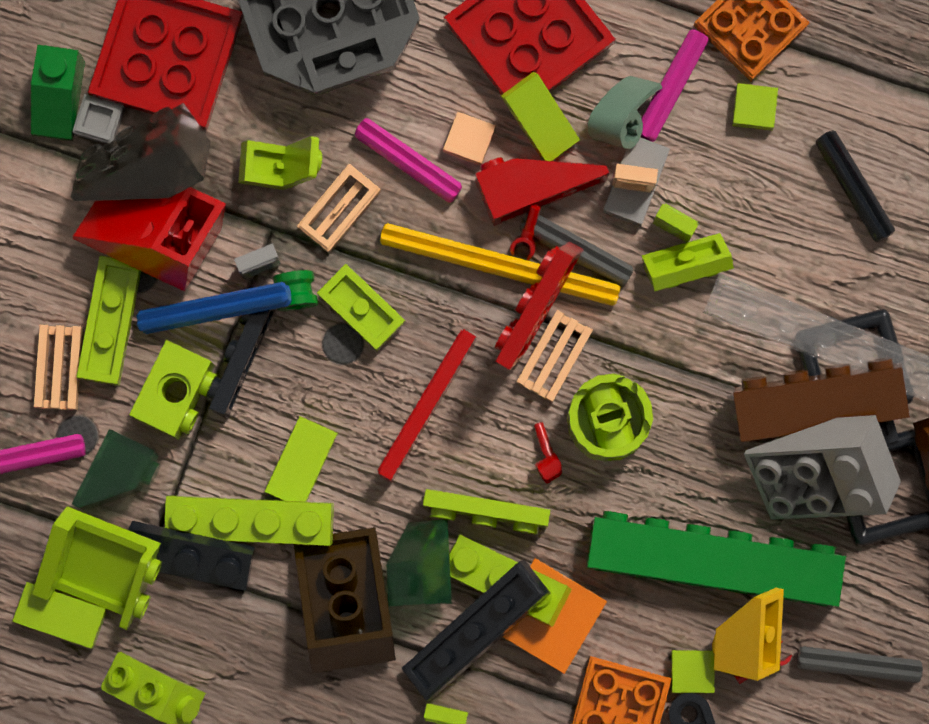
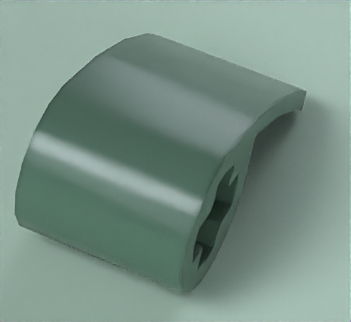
M634 76L622 79L607 92L592 111L588 121L589 136L593 140L617 147L633 148L638 143L643 130L642 118L637 109L646 99L663 88L661 84Z

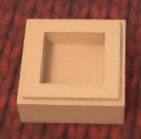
M457 112L443 152L481 166L496 125Z
M616 164L612 186L614 188L651 193L657 182L658 169Z

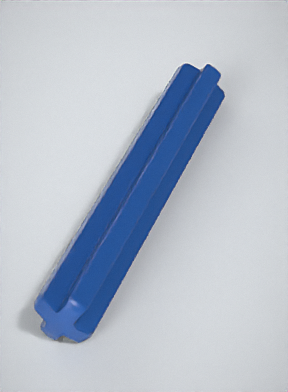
M278 282L139 311L136 315L137 327L144 334H150L286 307L292 302L291 289L284 282Z

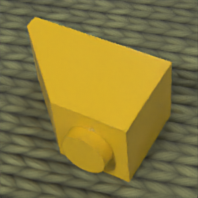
M776 587L755 596L716 629L712 642V650L715 654L714 670L756 681L780 670L784 589Z

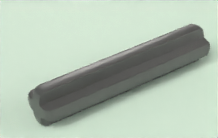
M528 213L524 216L520 224L521 232L525 226ZM541 215L538 216L533 239L551 249L556 246L561 247L570 241L584 249L577 263L618 284L620 287H624L633 273L631 265Z
M805 646L800 647L797 654V667L804 670L918 683L922 678L923 666L919 660Z

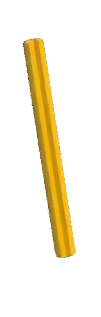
M389 223L385 224L382 228L380 243L385 246L534 285L535 282L539 283L542 279V276L536 273L540 265L539 263ZM571 272L560 292L614 306L618 301L620 286Z

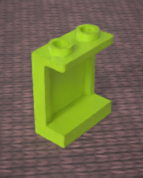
M67 506L52 525L32 595L48 601L56 589L122 615L119 627L127 630L135 618H143L148 608L151 596L145 594L148 584H154L160 571L162 561L157 560L156 557L161 543Z

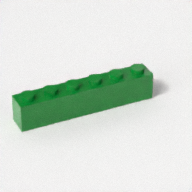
M603 511V518L594 517L592 521L585 569L755 596L777 587L784 589L783 600L831 608L839 607L846 556L835 555L836 547L811 544L810 550L793 548V540L769 537L768 544L752 542L753 534L739 531H728L727 537L710 535V527L686 524L685 531L669 529L670 521L656 518H645L644 524L627 522V514Z

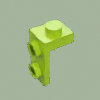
M309 136L287 146L250 140L242 142L238 183L286 190L315 179L322 165L319 138Z
M122 652L116 654L101 685V689L106 693L166 724H191L196 718L201 702L206 694L196 687L171 678Z

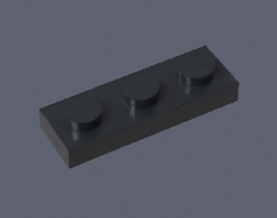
M276 309L241 316L240 324L245 327L239 341L231 340L223 362L228 363L222 379L215 377L207 394V400L211 401L209 409L213 413L227 419L229 418Z
M137 521L131 522L128 528L129 531L161 543L156 557L157 560L162 561L159 572L244 591L247 590L255 547Z

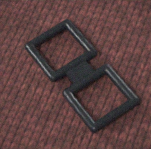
M875 310L796 333L794 339L803 370H808L809 376L822 375L813 344L877 328L885 358H892L893 364L902 363L907 402L910 404L913 401L914 394L891 316L887 310ZM894 420L878 422L889 452L912 447L929 504V490L925 481L926 473L920 451L916 446L915 430L910 429L897 433ZM929 511L866 528L863 515L846 516L852 540L855 545L860 547L929 528Z

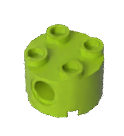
M618 374L598 375L583 383L573 396L567 414L568 433L575 446L588 458L604 462L622 460L635 453L648 437L653 422L652 404L644 389L636 382Z

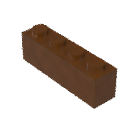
M880 358L867 361L868 368L851 370L850 364H839L825 367L826 374L809 376L808 370H799L784 373V380L767 383L766 376L741 380L742 386L735 387L733 392L741 442L787 436L835 418L876 415L878 422L910 418L902 363L893 364L892 358Z

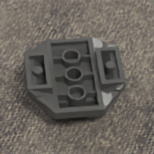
M238 0L264 75L314 96L394 70L420 23V17L414 0ZM333 3L340 8V11L335 17L327 19L318 14L319 8L324 4Z

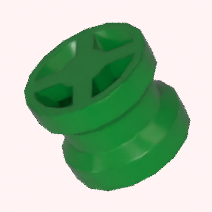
M298 270L273 276V283L284 282L291 289V304L286 307L277 308L278 311L302 310L318 305L317 295L312 292L311 286L315 280L314 271Z

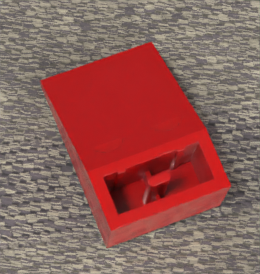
M111 175L74 233L73 239L185 292L222 230L226 203L186 185Z

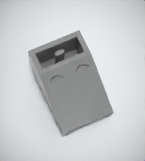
M876 415L835 418L748 449L744 453L771 519L887 514L901 483Z

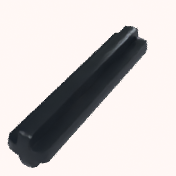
M831 130L821 135L816 140V146L873 240L880 242L891 236L895 232L893 224L837 132Z

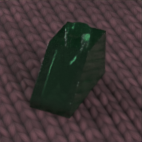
M109 429L71 505L86 511L141 492L144 484L151 486L159 472L161 464L156 462L159 454Z
M448 520L420 521L407 524L386 564L388 607L452 604Z

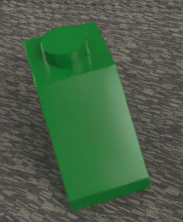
M37 44L31 80L32 136L73 141L74 134L72 131L77 118L85 68V60L79 50Z

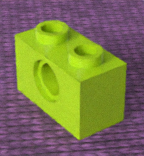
M166 340L129 415L133 419L179 440L182 433L189 434L195 425L199 412L195 411L194 408L201 395L207 397L211 384L215 377H217V374L213 373L215 365L212 361ZM174 382H183L187 387L184 399L177 403L167 401L166 390L168 386Z

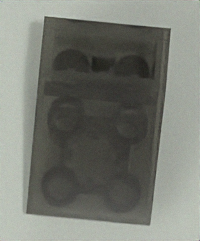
M184 103L173 109L170 107L162 108L152 115L145 124L137 128L134 125L129 126L119 132L113 141L103 146L95 144L85 150L80 156L70 197L73 201L170 198L204 180L211 141Z

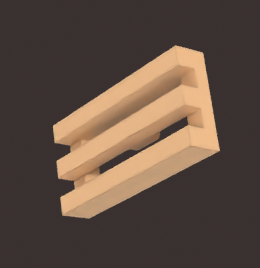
M348 164L300 221L297 229L303 234L305 233L313 242L320 245L324 251L330 254L381 193V189L351 164ZM351 177L354 178L356 183L316 230L310 227ZM364 187L369 190L328 240L323 237L324 234Z
M556 310L516 383L553 403L593 329L578 323L579 321L569 318L564 313ZM560 323L566 326L534 383L528 380ZM573 331L580 334V337L550 391L543 388V385Z
M39 324L34 396L35 408L78 410L80 379L77 378V372L82 351L83 328L81 326L65 327L61 325L49 326ZM50 335H54L55 348L51 400H45ZM65 336H72L68 401H61Z

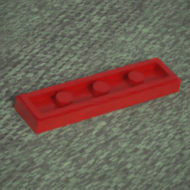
M465 329L459 332L378 468V474L381 478L393 483L476 343V336Z

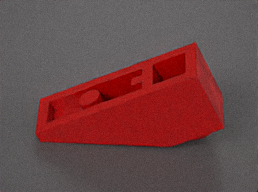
M499 157L480 166L481 171L475 173V183L493 226L528 213L531 205H537L541 208L604 183L608 179L609 171L606 165L518 158L504 162L503 158Z

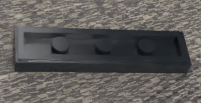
M525 560L519 561L401 669L426 701L433 700L550 595V591Z

